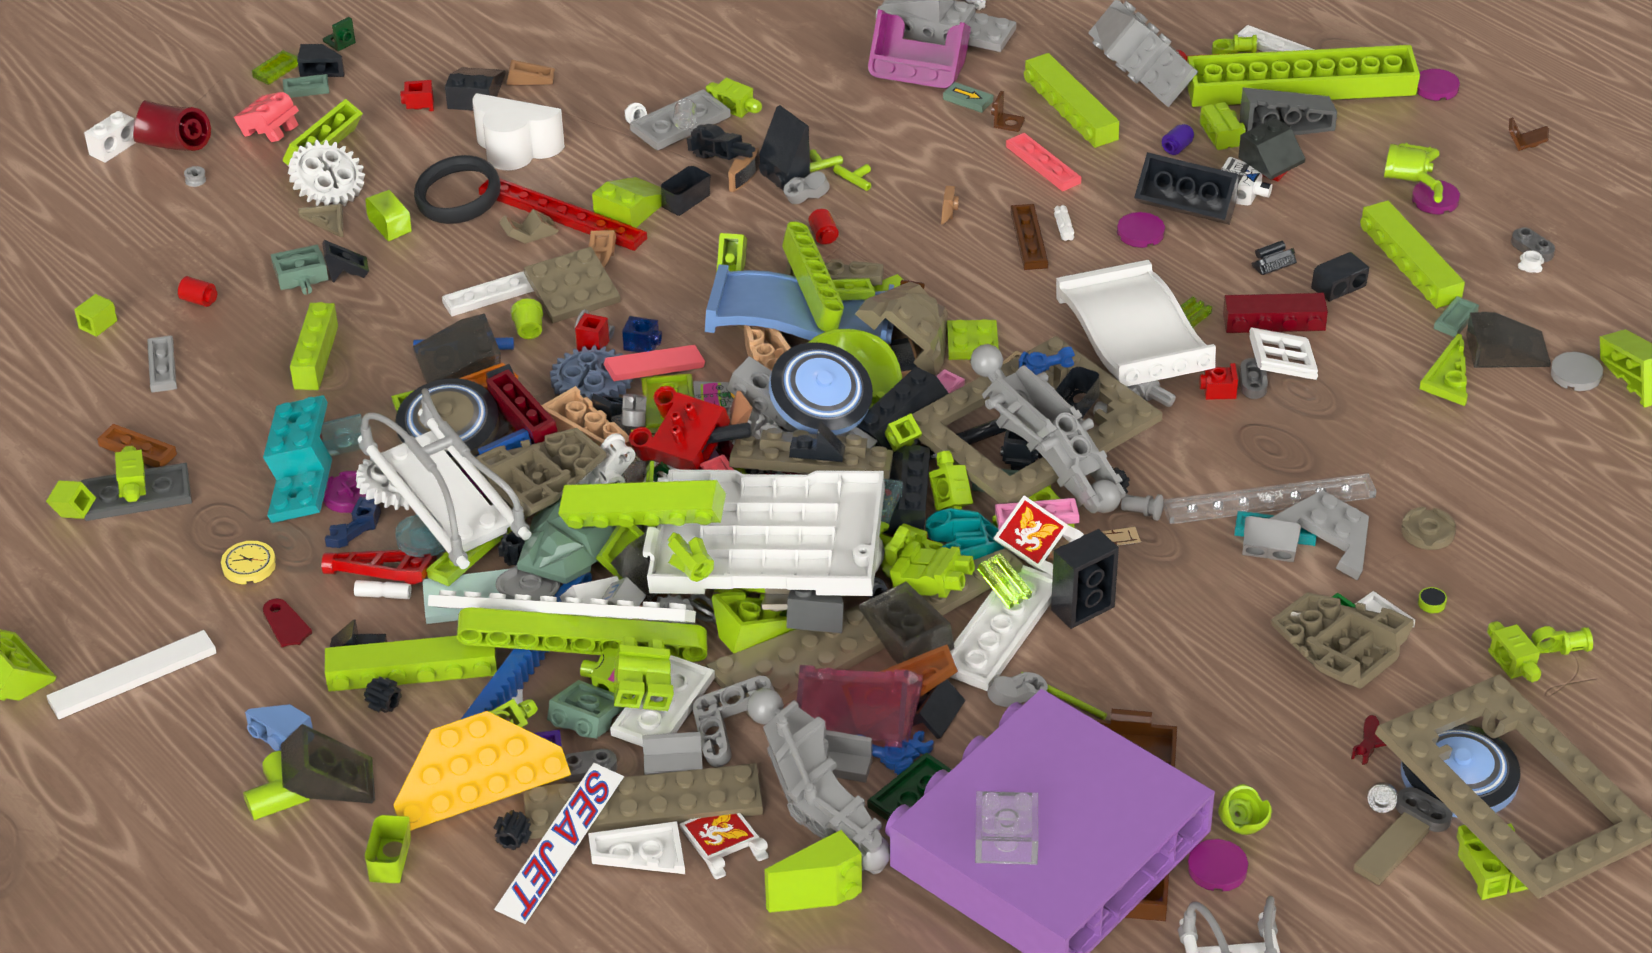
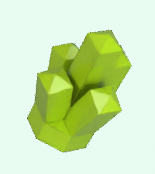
M675 532L671 534L668 538V546L674 553L668 563L684 572L692 581L698 582L707 578L714 570V560L707 553L703 540L694 537L687 543L680 534Z

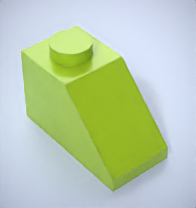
M720 233L717 270L719 264L729 265V271L744 270L747 238L745 235Z

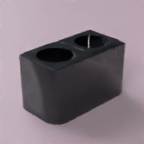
M688 166L661 184L662 208L680 216L710 196L711 174L696 166Z
M1348 252L1319 264L1313 272L1311 289L1317 293H1324L1325 299L1330 302L1365 287L1368 280L1369 266L1355 254Z
M1074 367L1062 380L1056 391L1069 405L1079 410L1082 419L1100 396L1099 373L1083 367ZM1077 394H1086L1080 402L1075 403L1073 401L1074 396Z

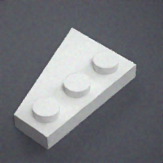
M677 821L588 833L592 864L685 874Z

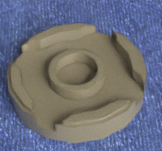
M1419 507L1410 510L1404 515L1401 531L1408 543L1417 548L1439 550L1453 542L1456 534L1455 520L1448 513L1440 509L1433 508L1432 511L1426 510V507Z

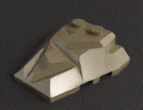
M908 282L867 298L855 313L873 330L886 318L918 344L922 350L913 363L919 368L936 375L944 364L948 312L945 306L937 304L936 299L930 297L919 284Z
M574 428L545 435L544 442L530 445L528 439L521 441V447L506 450L505 445L475 458L502 478L513 489L523 507L524 518H528L560 499L564 485H576L607 458V453L582 431ZM480 471L513 510L514 505L509 495L496 482Z
M1307 592L1271 619V625L1317 670L1342 683L1362 689L1397 661L1400 655L1399 646L1407 640L1414 626V620L1391 609L1382 608L1380 613L1366 610V604L1357 602L1356 608L1343 606L1338 598Z

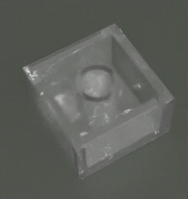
M976 791L975 863L1038 865V793Z

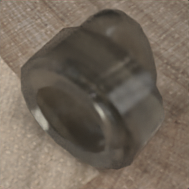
M1376 783L1369 790L1368 803L1376 812H1390L1397 804V790L1389 783Z

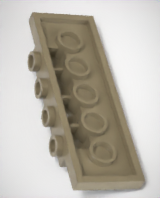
M779 428L763 430L760 439H756L753 436L736 439L730 455L729 467L806 474L814 471H884V480H889L893 461V450H887V448L876 446L872 449L867 448L868 438H862L854 434L847 435L846 437L837 436L845 445L843 462L789 458L793 437L808 435L817 439V434H809V432L804 430L784 432Z

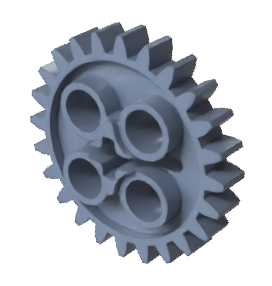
M593 345L591 350H588L585 346H583L580 352L573 349L572 355L564 353L565 359L557 358V364H553V370L550 371L551 388H554V394L561 395L576 386L580 390V395L583 398L588 397L591 401L593 393L619 397V394H626V389L631 388L630 382H633V379L613 381L603 365L604 360L608 357L621 356L623 353L615 354V349L607 352L605 346L597 350L595 345Z

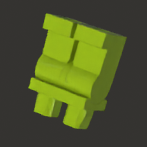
M909 541L901 553V557L897 559L890 570L895 594L926 596L938 594L939 598H947L951 590H963L966 582L965 575H972L975 570L973 556L961 555L959 547L952 546L950 549L941 547L938 550L924 549L920 547L919 542Z
M624 636L622 638L614 660V706L639 709L642 701L643 709L669 710L674 695L670 677V649H665L662 639L648 640L647 646L642 647L637 646V639L635 637ZM622 694H634L635 697L633 699H624ZM650 697H663V700L660 702H654L650 700Z
M1511 823L1507 824L1515 832L1513 825ZM1466 825L1458 827V857L1461 862L1463 861L1466 869L1470 871L1477 883V893L1481 900L1506 895L1508 890L1510 894L1528 890Z

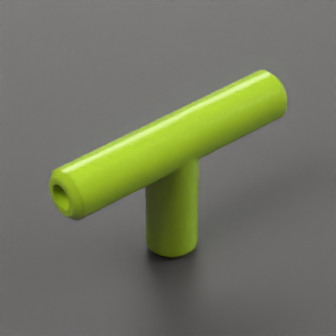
M815 149L810 150V159L813 161L810 163V172L843 164V157L841 155L822 160Z
M839 164L834 166V173L865 191L870 190L871 183L861 178L871 172V167L868 164L861 166L853 172Z

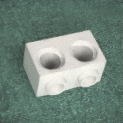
M117 111L84 132L89 155L107 162L135 144L136 142L133 140L134 118Z

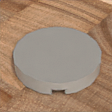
M1567 352L1556 356L1552 361L1551 376L1561 387L1568 388L1570 386L1574 387L1575 391H1586L1599 385L1603 376V367L1598 360L1590 355L1580 352Z

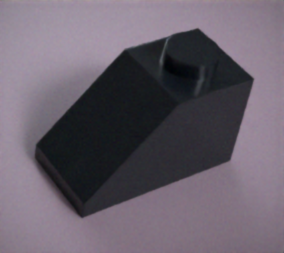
M300 44L297 57L300 77L327 74L328 77L345 76L343 59L340 54L324 44Z

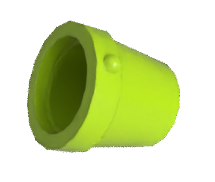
M527 298L514 303L511 307V316L518 335L528 340L538 337L542 333L543 309L540 302Z

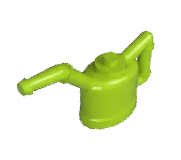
M1408 143L1390 144L1384 178L1413 182L1422 181L1434 191L1433 198L1435 202L1440 203L1443 199V185L1441 181L1427 174V172L1432 173L1434 163L1431 162L1439 156V150L1430 146L1423 147Z

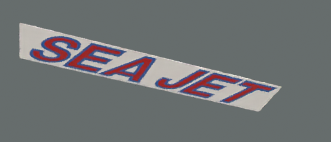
M596 763L592 764L494 910L521 923H527L624 776Z

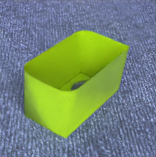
M390 190L365 199L367 216L370 222L388 242L412 232L410 212Z
M381 815L375 818L365 852L370 882L400 883L411 841L410 818L408 816ZM390 842H400L402 844L400 855L396 857L386 856L383 853L384 846Z

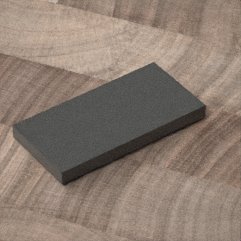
M187 463L145 469L146 495L140 496L136 502H128L125 500V497L119 498L116 474L81 480L96 497L85 516V521L192 503Z

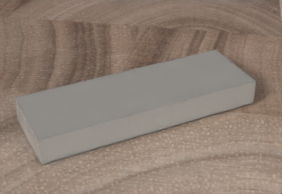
M173 336L147 339L151 392L177 389Z

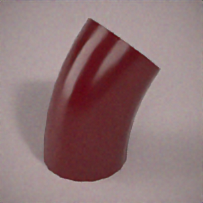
M146 100L139 107L133 130L134 142L181 151L200 150L207 145L211 137L210 120L206 113L199 108L170 106Z

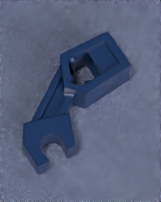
M359 497L351 513L353 521L347 525L345 523L330 526V536L326 535L325 537L326 547L341 548L348 546V542L363 532L376 529L381 514L380 503L374 504L375 499L367 500L366 497Z

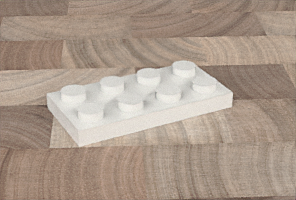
M670 655V677L674 695L669 710L643 709L642 701L639 709L625 707L610 727L611 736L643 747L642 735L677 733L693 710L695 700L705 693L715 679V670ZM651 696L650 700L660 702L663 700V697Z

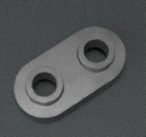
M1527 227L1516 229L1513 232L1511 244L1523 253L1526 251L1539 252L1542 258H1544V262L1553 259L1555 246L1549 240Z
M1255 358L1243 360L1240 365L1242 393L1250 399H1258L1265 396L1268 386L1267 371L1258 368Z
M608 749L567 754L565 758L571 776L563 778V780L567 782L582 781L593 763L616 772V755Z
M1408 787L1398 792L1395 806L1400 814L1406 812L1429 825L1430 831L1442 832L1450 827L1453 814L1444 803L1417 788Z

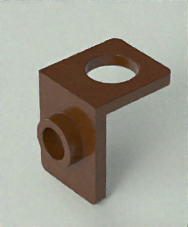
M1000 91L991 108V115L994 116V128L1019 132L1025 117L1003 113L1004 91ZM1008 120H1014L1017 122V124L1007 125L1005 122Z
M1509 118V133L1518 151L1529 147H1537L1549 140L1548 126L1521 134L1514 118Z

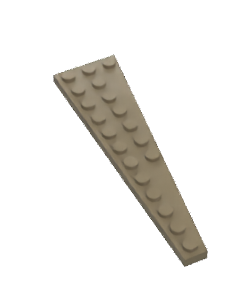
M1004 548L974 560L975 570L972 575H965L966 582L963 590H951L947 598H939L938 594L926 596L895 594V592H891L887 599L882 602H877L872 598L868 602L843 611L842 633L796 629L732 655L720 657L718 660L706 664V667L715 670L714 681L721 688L756 676H766L770 679L775 691L780 695L785 705L995 587L1004 577L1010 575L1011 578L1021 572V568H1023V563ZM735 695L731 698L738 702L741 696ZM748 710L744 711L751 718V716L748 713Z

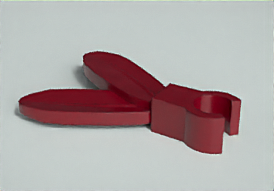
M1369 715L1365 719L1363 741L1359 745H1355L1352 750L1351 759H1354L1356 755H1362V765L1368 763L1374 748L1387 746L1375 734L1380 725L1376 716Z

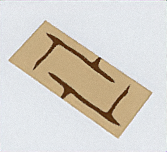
M1136 527L1102 531L1117 546L1141 542Z

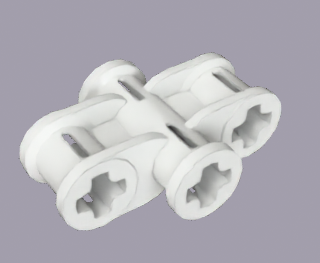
M611 434L600 446L607 453V458L576 485L611 484L616 481L617 483H626L621 475L635 459V451L625 444V439L621 434Z

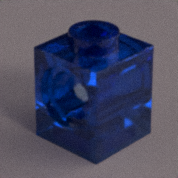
M629 316L622 330L624 351L637 353L654 351L656 346L661 344L662 331H659L658 320Z

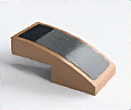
M755 148L751 158L745 157L744 160H734L728 172L730 192H735L743 187L757 173L760 164L759 148Z
M909 337L891 339V344L888 345L896 355L902 378H904L912 369L918 367L913 363L917 355L912 340Z

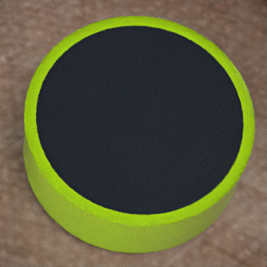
M1435 587L1421 590L1418 605L1423 611L1439 613L1445 609L1447 596L1444 591Z

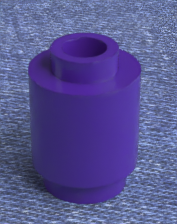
M1187 124L1175 126L1162 138L1164 150L1171 155L1179 154L1192 143L1194 138L1193 129Z

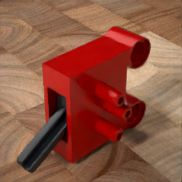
M662 386L655 391L653 396L659 413L664 418L659 429L653 437L650 430L646 427L636 428L630 433L629 442L635 451L636 457L641 461L652 460L658 463L662 461L666 465L679 470H701L700 464L709 460L719 442L749 438L752 435V429L748 422L729 425L730 419L725 407L678 393L671 386Z

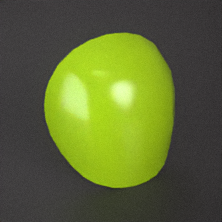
M835 329L817 335L808 342L827 343L849 352L860 361L869 374L873 388V397L869 409L902 380L900 365L894 351L884 340L874 334L855 329Z

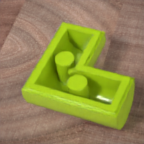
M275 751L264 759L262 764L263 772L269 783L243 792L244 800L254 820L310 800L309 794L289 754L285 751Z

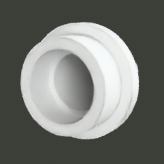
M637 102L628 105L624 111L625 119L629 124L647 115L645 107Z

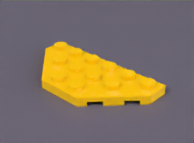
M485 711L430 731L393 807L396 816H408L410 818V831L520 794L534 787L543 786L569 777L571 773L562 747Z

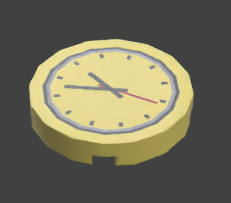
M244 541L226 550L222 555L221 567L224 576L231 582L247 584L246 581H254V583H257L269 577L275 570L276 557L273 549L268 544L260 541Z

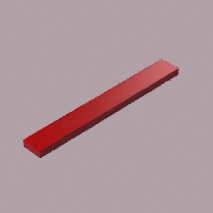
M500 178V193L497 198L499 202L529 213L534 209L549 216L556 223L589 235L591 231L614 230L616 234L615 244L635 251L648 239L646 231ZM486 180L479 187L480 195L484 194L487 190L489 180Z

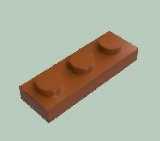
M112 424L97 438L99 447L113 452H122L125 446H134L136 450H142L143 462L155 468L166 466L177 455L175 446L116 424Z

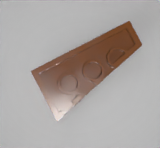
M947 644L842 687L859 735L865 734L958 672Z

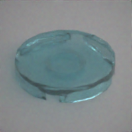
M418 515L405 518L396 527L395 540L397 541V546L408 555L424 557V554L431 553V556H434L445 550Z

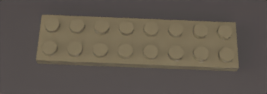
M757 764L624 777L587 833L676 821L677 824H680L690 819L741 813L743 817L763 815ZM580 782L544 785L524 791L525 816L530 819L529 823H531L529 830L532 832L529 839L544 837Z

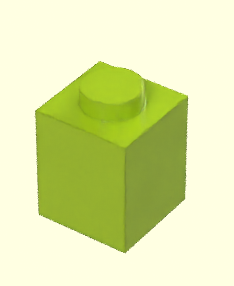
M94 294L74 309L79 329L96 337L117 322L113 302L97 294Z
M59 480L46 502L60 517L84 519L96 497L82 482Z

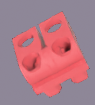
M284 92L262 95L251 103L249 107H246L234 116V119L245 137L257 131L258 134L265 133L271 142H275L284 137L279 127L280 125L283 126L285 132L291 131L299 125L294 116L299 110L296 105L293 106L289 95Z

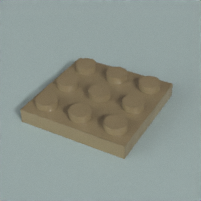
M592 247L524 267V274L552 324L578 316L584 309L591 312L620 302V294Z

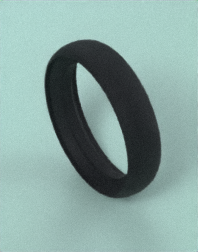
M472 155L448 157L432 164L419 176L414 188L415 202L420 212L432 221L444 224L466 222L479 217L493 206L500 193V178L493 165L485 159ZM476 171L484 174L489 180L484 194L462 206L439 208L431 205L426 200L428 188L437 180L452 173Z

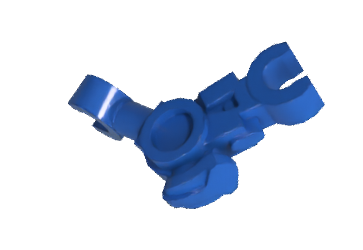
M1064 347L1058 354L1046 356V354L1040 352H1033L1029 355L1024 351L1019 358L1018 369L1025 365L1035 375L1049 370V366L1061 364L1063 367H1071L1074 365L1072 357L1075 354L1072 347Z
M918 731L911 740L907 737L898 743L886 744L885 747L872 744V756L880 758L881 763H884L888 769L894 770L899 775L913 764L914 759L918 758L920 754L932 752L934 741L930 740L922 743L925 732Z

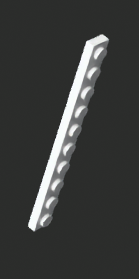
M440 590L439 595H429L428 606L439 608L464 609L475 607L577 616L695 623L696 611L686 610V604L669 603V608H660V603L643 602V607H634V601L617 600V605H608V600L591 599V604H582V598L566 597L565 602H557V597L540 596V601H531L530 595L515 594L514 600L506 599V594L490 593L489 598H481V593L464 592V597L456 596V591Z

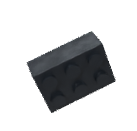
M1100 529L1085 534L1054 550L1051 611L1070 629L1115 607L1119 547Z

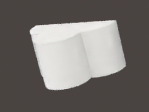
M478 93L473 97L477 142L486 149L487 161L494 168L500 170L519 169L529 164L533 158L543 159L555 156L565 147L561 109Z

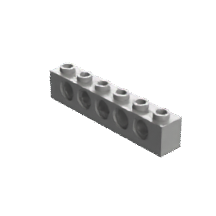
M749 356L733 372L727 390L734 396L737 391H741L752 407L788 431L794 432L799 430L780 416L771 401L769 379L772 371ZM857 427L836 435L846 437L847 435L854 434L862 438H868L867 448L870 449L875 447L877 442L876 439Z

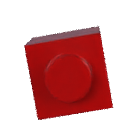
M584 313L575 327L576 344L579 352L582 351L583 346L588 350H591L593 345L596 346L597 350L607 346L610 341L607 317Z

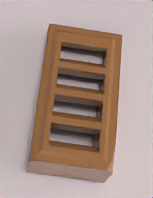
M511 60L507 85L553 84L555 69Z

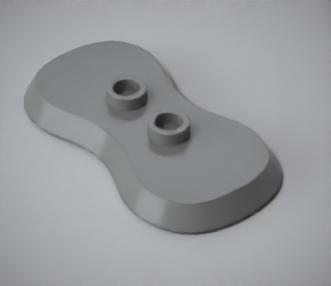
M517 565L502 573L496 581L498 592L506 594V599L514 600L515 594L530 595L531 601H540V596L553 597L560 586V582L518 570Z

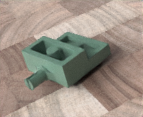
M318 245L270 254L280 290L301 286L302 293L307 295L306 288L308 294L312 292L310 284L328 280L326 263Z

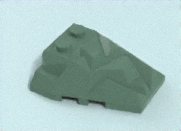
M560 498L533 517L530 525V532L532 534L529 539L525 540L517 563V569L567 584L591 571V564L598 561L596 556L617 526H608L606 528L587 526L580 529L568 527L558 514L561 503Z

